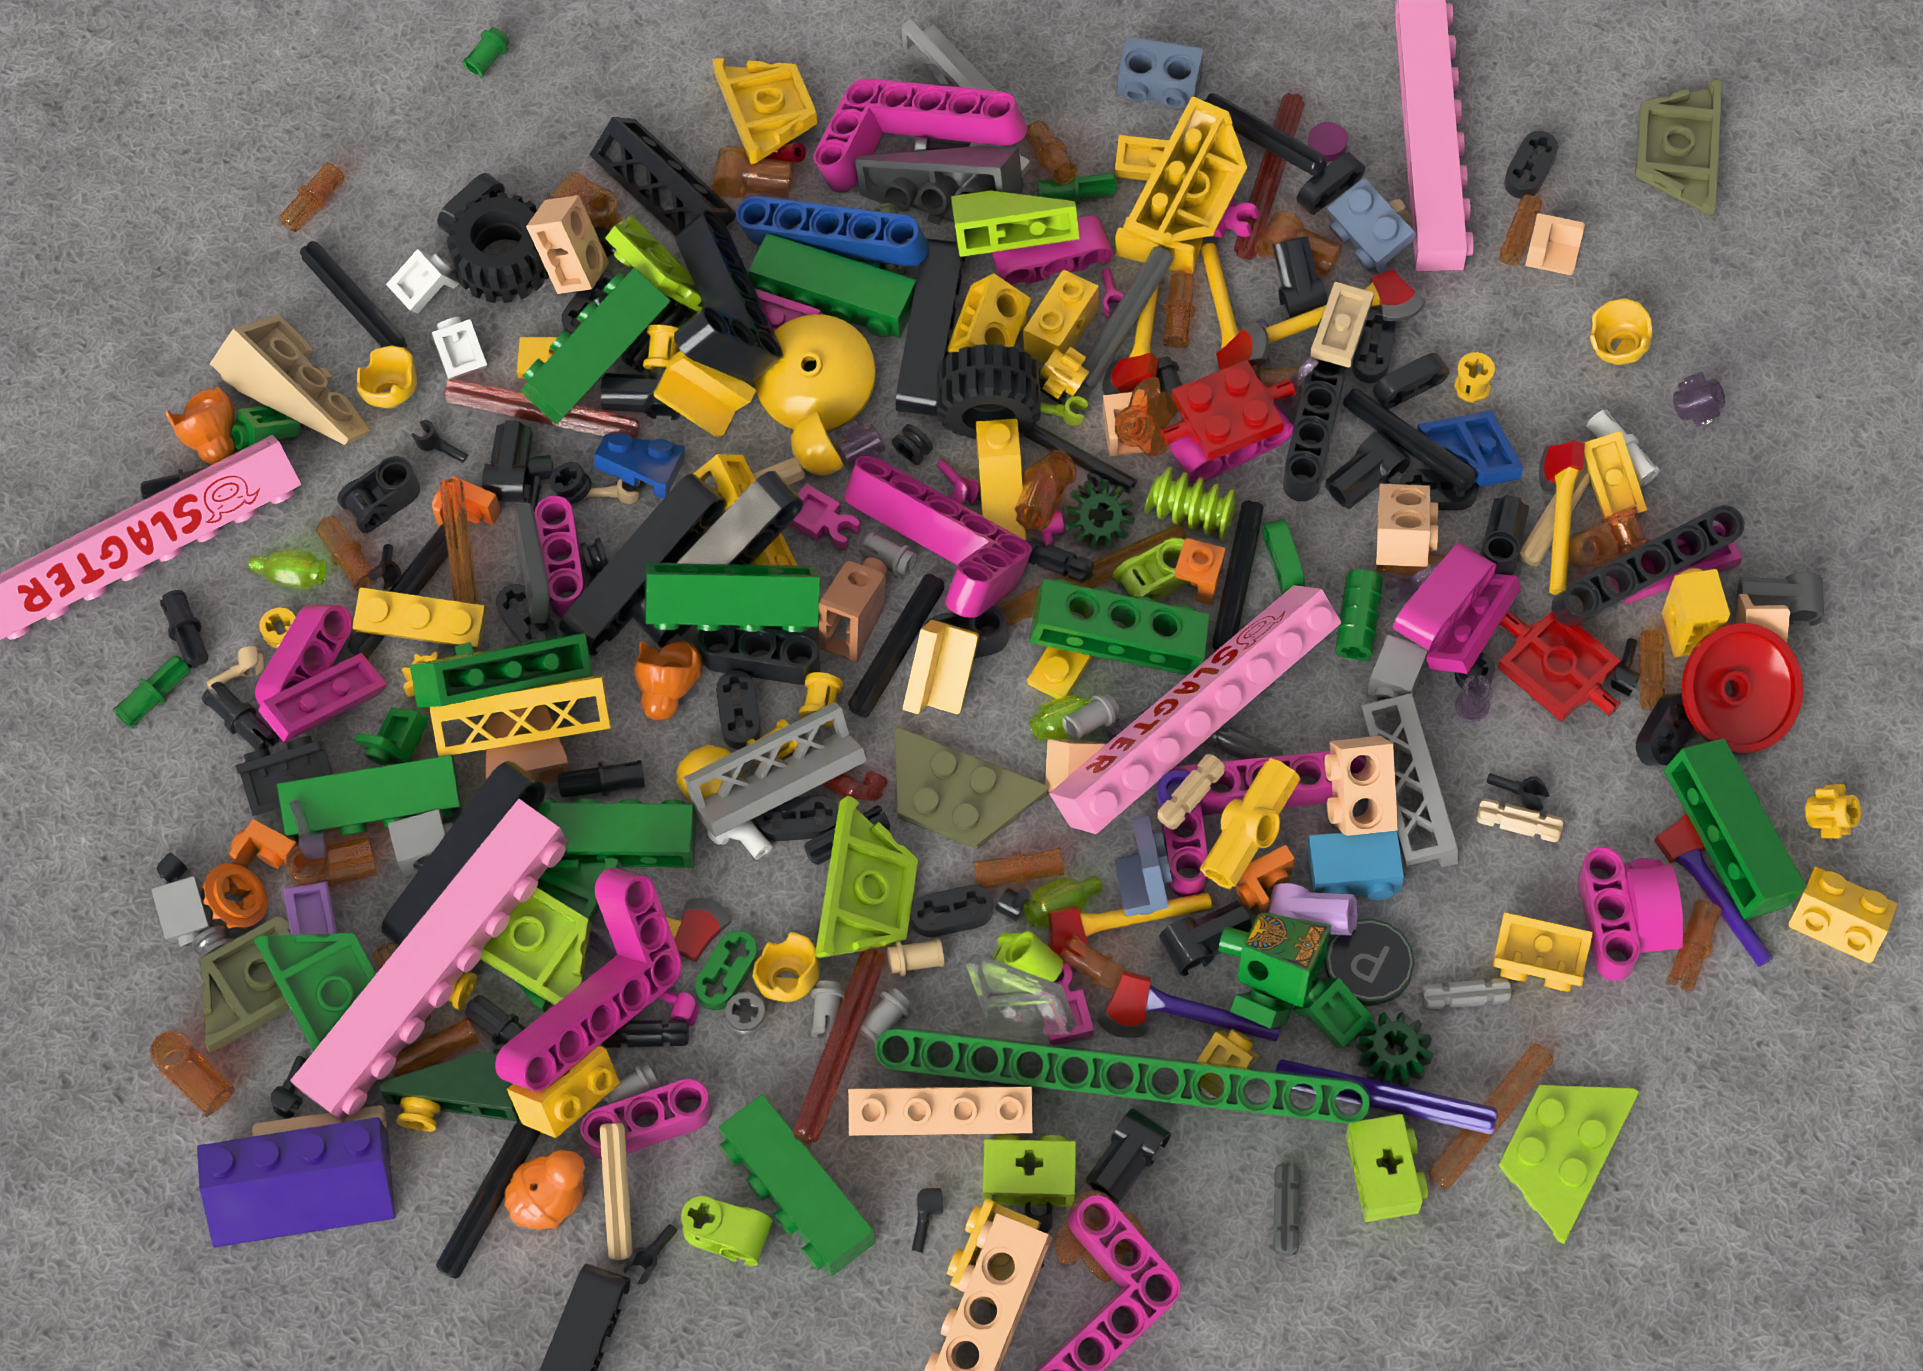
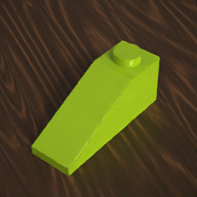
M992 190L951 196L960 257L1080 239L1075 201Z

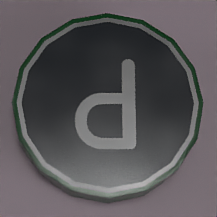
M1376 919L1357 920L1356 930H1353L1352 935H1334L1329 941L1325 956V967L1329 979L1340 978L1364 1006L1379 1005V1003L1392 1001L1399 997L1410 984L1415 964L1412 946L1404 934L1391 924Z

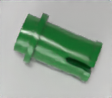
M491 27L489 31L484 30L481 33L482 39L462 61L467 70L475 75L478 74L481 78L500 53L506 54L508 51L509 39L502 31L495 27Z

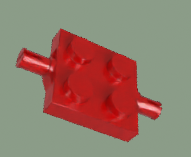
M1248 360L1172 389V399L1181 413L1182 421L1166 428H1161V438L1167 446L1170 443L1189 437L1200 447L1206 460L1209 462L1283 432L1284 422L1274 407V402L1290 395H1295L1294 385L1287 378L1269 387L1265 386L1256 376Z
M1508 611L1504 615L1499 625L1517 640L1514 647L1499 660L1497 668L1559 721L1563 722L1578 706L1588 701H1592L1608 717L1619 708L1621 702L1605 691L1602 686L1604 681L1615 672L1621 660L1579 625L1573 627L1565 626L1559 623L1553 616L1552 611L1544 619L1530 626L1526 625L1512 611Z

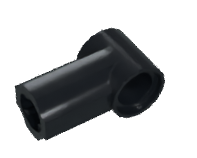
M1308 236L1272 244L1281 282L1278 290L1280 305L1285 304L1289 318H1286V320L1327 305L1326 290L1321 278L1317 277Z
M666 368L653 369L649 372V375L605 373L604 377H602L601 406L603 410L644 412L652 419H656L657 415L671 416V420H676L680 417V413L654 397V391Z
M505 420L503 424L496 426L491 462L484 466L482 488L496 494L498 501L527 502V498H524L525 485H530L528 463L533 432L531 427L525 426L520 421Z
M1376 431L1360 445L1355 457L1326 479L1325 487L1342 507L1350 510L1380 484H1390L1388 480L1398 472L1403 474L1410 465L1411 458L1382 431Z
M1505 495L1502 498H1494L1480 555L1497 565L1495 574L1514 575L1529 512V506L1524 504L1521 498ZM1493 556H1500V557H1503L1504 559H1498V558H1495V557H1493Z
M1235 901L1196 920L1193 917L1180 919L1166 927L1160 933L1159 938L1179 974L1187 976L1189 975L1187 970L1200 964L1206 967L1214 960L1216 955L1221 953L1218 951L1219 943L1226 926L1250 932L1252 923L1244 906Z
M1131 1108L1115 1129L1111 1137L1112 1143L1086 1177V1183L1101 1196L1107 1197L1110 1201L1119 1204L1145 1166L1150 1167L1153 1165V1155L1160 1146L1166 1147L1171 1133L1135 1108Z

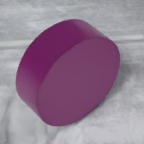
M1323 122L1310 130L1307 145L1324 154L1325 160L1331 162L1345 154L1348 136L1340 125L1332 122Z

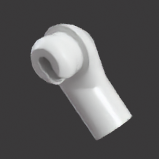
M751 820L717 837H714L709 830L707 831L708 837L717 845L726 844L729 838L740 840L755 860L760 859L773 848Z

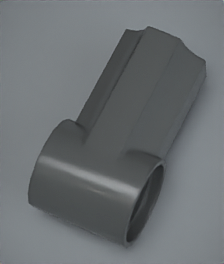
M1797 572L1787 576L1785 579L1740 576L1737 600L1738 594H1748L1754 606L1786 605L1790 611L1789 624L1793 625L1794 621L1809 622L1810 626H1815L1824 620L1823 578L1820 575L1812 572Z

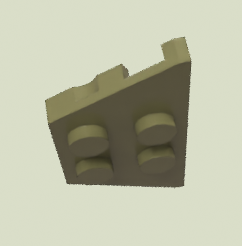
M1722 80L1710 81L1708 88L1690 93L1687 88L1673 92L1669 97H1657L1641 102L1639 109L1635 177L1707 215H1714L1717 200Z
M896 727L894 731L898 818L974 849H979L992 839L997 831L1009 826L1020 817L1023 811L1036 801L1044 799L1048 794V785L900 727Z
M276 916L200 958L205 1044L209 1054L290 1009L253 941L258 936L291 935L289 922L286 919Z

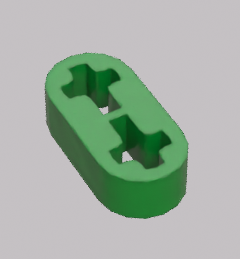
M1279 519L1263 523V539L1281 594L1283 595L1293 585L1305 587L1303 570L1285 519Z
M740 930L725 934L697 976L695 982L696 996L700 1004L706 1009L714 1011L726 1008L727 1002L732 996L738 994L754 968V963L758 959V949L754 938L750 934ZM741 943L745 944L748 956L746 958L738 956L731 967L727 966L731 960L728 948L730 946L738 948ZM725 974L722 985L726 992L724 994L715 993L712 998L708 997L709 993L705 985L707 983L715 985L721 975Z

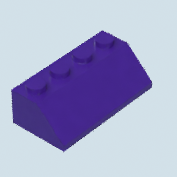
M379 1117L197 1145L199 1188L214 1248L395 1219L388 1132Z

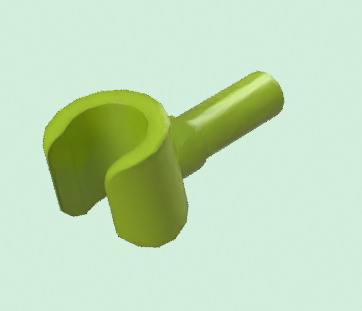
M1080 396L1070 397L1065 405L1041 402L1040 413L1062 417L1067 424L1078 426L1083 423L1084 415L1075 414L1070 409L1076 408L1086 411L1088 402Z

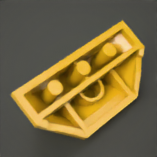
M1194 96L1191 97L1125 223V229L1159 244L1214 235L1247 171V165L1228 111Z

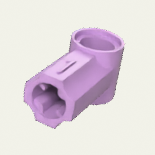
M1280 883L1272 888L1268 909L1269 914L1331 925L1330 934L1352 935L1353 930H1356L1358 914L1357 900L1354 895L1311 893L1302 886L1289 883Z

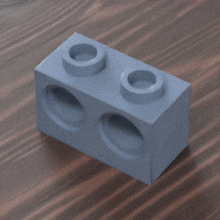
M1127 36L1118 71L1117 95L1125 96L1132 102H1143L1145 100L1163 102L1166 106L1176 109L1187 106L1191 97L1197 96L1203 68L1204 48Z

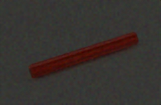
M1286 93L1282 97L1273 125L1292 137L1295 136L1305 105L1301 95ZM1265 150L1248 202L1256 206L1260 216L1258 219L1247 218L1242 221L1249 223L1252 235L1249 237L1237 236L1234 245L1236 256L1242 259L1252 260L1257 255L1286 164V160L1268 150Z
M449 379L444 388L443 396L448 403L604 437L605 434L622 433L637 439L640 431L637 419L574 406L556 425L528 398L520 393L456 379Z
M875 948L864 950L859 955L795 1124L793 1135L804 1144L811 1145L820 1138L884 967L885 955L878 952Z

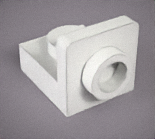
M417 249L386 285L410 311L418 314L443 285L454 289L460 283L450 273L454 267L442 255L435 253L431 256Z
M454 317L437 324L438 330L432 332V339L437 347L448 380L487 367L470 319L461 322L460 317Z

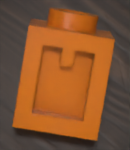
M456 476L451 477L445 488L442 487L437 491L432 502V510L439 527L444 523L449 524L457 510L463 518L475 524L480 523L482 520L494 525L501 514L496 494Z
M1186 538L1175 569V577L1190 581L1191 586L1198 587L1197 602L1212 605L1223 570L1226 548Z
M254 819L251 820L246 829L240 830L235 835L229 852L232 862L248 868L257 855L264 863L275 869H279L283 864L295 871L304 858L295 841Z
M1286 845L1250 862L1238 881L1239 885L1236 886L1237 895L1247 910L1254 908L1257 915L1268 913L1270 900L1263 889L1266 888L1268 892H1272L1274 885L1289 882L1290 875L1293 874L1295 858Z

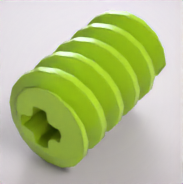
M1168 466L1162 475H1158L1154 480L1146 500L1144 513L1150 514L1157 505L1158 519L1164 520L1172 512V522L1175 525H1181L1188 516V528L1190 530H1197L1204 522V534L1206 536H1212L1219 528L1220 540L1224 541L1236 512L1235 489L1231 488L1224 497H1220L1219 483L1215 482L1210 490L1205 492L1204 478L1199 477L1191 487L1188 486L1187 472L1184 471L1178 480L1174 481L1172 480V467Z

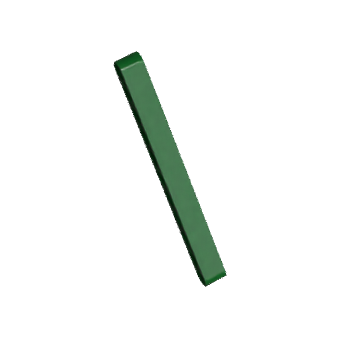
M906 1027L894 1028L882 1033L875 1045V1054L878 1061L884 1067L898 1071L1346 1124L1356 1123L1363 1119L1370 1105V1094L1366 1087L1358 1081L1344 1078ZM894 1036L902 1037L909 1045L908 1056L903 1061L895 1060L888 1051L889 1041ZM938 1041L947 1042L953 1050L954 1056L948 1066L939 1065L932 1056L933 1047ZM983 1046L991 1047L998 1055V1064L993 1071H985L977 1063V1052ZM1030 1051L1037 1053L1043 1061L1042 1072L1034 1077L1027 1075L1021 1068L1022 1056ZM1071 1057L1082 1058L1088 1066V1075L1082 1082L1073 1081L1066 1074V1062ZM1123 1062L1131 1067L1134 1078L1128 1087H1120L1112 1082L1110 1070L1114 1063ZM1168 1067L1177 1073L1179 1084L1175 1091L1164 1092L1157 1087L1155 1075L1160 1068ZM1215 1073L1223 1079L1225 1089L1221 1096L1211 1098L1202 1092L1200 1080L1204 1074ZM1253 1078H1260L1266 1081L1270 1087L1269 1099L1263 1103L1252 1102L1245 1093L1246 1083ZM1305 1083L1315 1090L1316 1102L1313 1106L1299 1108L1292 1102L1290 1093L1295 1085ZM1344 1089L1356 1090L1362 1097L1363 1105L1361 1109L1354 1114L1342 1112L1336 1104V1097L1340 1091Z

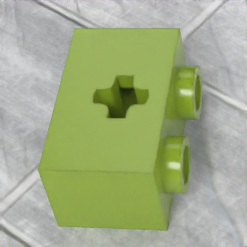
M1403 1114L1348 1123L1346 1140L1364 1221L1371 1222L1418 1214L1423 1199L1428 1198V1189L1423 1171L1416 1172L1412 1155L1418 1154L1417 1140L1414 1129L1406 1128ZM1388 1160L1390 1167L1396 1168L1395 1174L1388 1175L1386 1167H1380L1381 1162Z
M1014 1134L996 1135L994 1139H984L983 1203L987 1198L999 1205L1026 1206L1027 1202L1031 1201V1206H1047L1048 1201L1052 1206L1073 1207L1075 1205L1076 1141H1067L1065 1137L1059 1135L1042 1136L1040 1141L1021 1140L1020 1136ZM1027 1162L1035 1163L1034 1175H1025L1024 1169Z

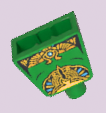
M1261 913L1255 920L1250 932L1226 926L1220 939L1218 951L1241 958L1237 976L1240 983L1303 1008L1325 961L1331 925Z

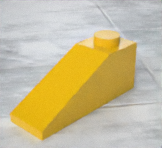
M1017 419L976 421V446L982 516L1026 540Z

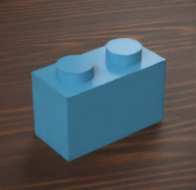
M1397 830L1346 836L1343 833L1309 835L1307 859L1312 893L1367 895L1370 900L1380 901L1389 899L1394 896V893L1401 891L1404 875Z

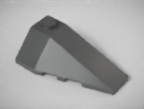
M973 146L858 156L855 159L861 196L882 204L892 203L898 207V210L903 212L910 206L929 213L927 221L940 225L943 219L955 223L951 196L990 190L1021 194L1023 188L1019 148Z

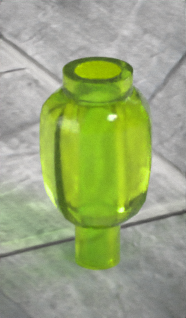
M281 549L272 552L267 557L251 556L248 562L249 572L265 574L266 578L273 584L289 589L309 590L314 585H322L327 574L325 561L318 560L314 554L301 550Z
M1069 695L1057 698L1038 707L1036 715L1029 718V726L1035 739L1039 742L1044 739L1048 741V739L1069 738L1063 727V717L1074 713L1090 703L1091 698L1084 699L1077 695Z
M1095 875L1081 882L1065 877L1051 881L1034 891L1031 901L1024 905L1025 915L1034 928L1040 926L1049 928L1048 911L1076 906L1082 912L1088 898L1102 891V885Z

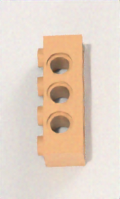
M1032 1086L848 1089L849 1136L1033 1132Z
M996 1213L993 1222L985 1221L976 1243L977 1247L982 1248L975 1266L968 1264L959 1284L958 1290L965 1292L958 1310L951 1308L944 1320L941 1334L947 1337L940 1354L935 1352L931 1354L924 1371H1000L1053 1237ZM1007 1254L1015 1262L1014 1273L1006 1280H996L991 1272L992 1262L996 1257ZM990 1298L997 1306V1315L991 1323L980 1325L974 1318V1307L981 1299ZM966 1342L974 1343L979 1350V1360L970 1369H962L956 1361L957 1349Z

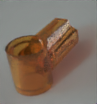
M726 146L718 152L711 188L717 195L729 198V195H732L731 198L739 199L746 192L788 197L793 178V162L763 158L759 162L751 164L745 149L736 146Z
M1277 211L1272 215L1257 241L1255 249L1260 257L1265 258L1268 256L1275 259L1272 244L1308 236L1316 274L1327 278L1338 261L1342 244L1305 229L1301 220L1293 214Z
M1060 450L1051 451L1022 473L1024 488L1015 506V511L1017 513L1016 521L1025 529L1032 528L1042 531L1050 525L1065 487L1076 479V466L1068 454Z
M369 837L320 848L312 844H301L294 847L286 858V868L293 887L327 881L328 886L377 876ZM306 867H317V870L309 875L299 874Z
M174 1031L164 1032L152 1042L150 1057L162 1078L170 1081L206 1117L215 1113L234 1093L235 1088L191 1046L187 1038L181 1033ZM172 1051H184V1055L179 1062L171 1065L164 1063L166 1056Z

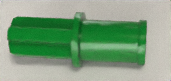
M1074 172L1071 177L1037 180L1038 197L1069 200L1080 204V199L1115 194L1117 192V183L1113 173L1077 177L1076 172Z
M179 656L171 657L147 680L144 678L138 680L140 685L112 709L113 712L132 729L158 703L161 705L165 703L163 697L190 673L189 666Z

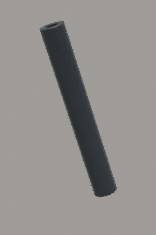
M1037 424L1032 429L1025 430L1024 437L1082 469L1099 475L1101 479L1108 480L1113 486L1123 487L1124 492L1128 494L1132 491L1131 487L1134 488L1137 484V479Z

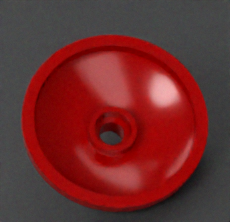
M1751 623L1725 625L1704 636L1690 653L1682 676L1683 705L1691 724L1707 742L1725 738L1733 753L1761 751L1781 740L1796 721L1803 698L1801 669L1796 656L1788 644L1768 628ZM1727 681L1731 684L1732 693L1730 696H1728L1725 693V684Z

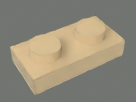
M1334 282L1311 348L1310 357L1348 368L1351 367L1373 302L1374 292Z

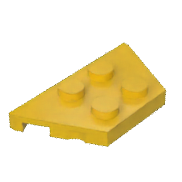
M725 58L712 59L716 79L751 164L759 162L818 124L815 107L796 64H768L763 61L748 60L747 68L725 66Z

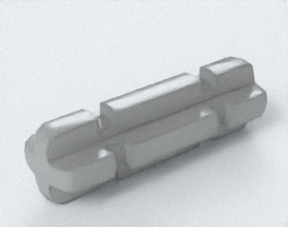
M1505 977L1492 978L1488 983H1485L1484 979L1448 982L1447 986L1444 987L1442 983L1427 984L1422 990L1423 1004L1425 1009L1434 1010L1443 1009L1448 1004L1450 1008L1485 1005L1487 1001H1491L1492 1004L1507 1003L1511 999V985L1509 979Z

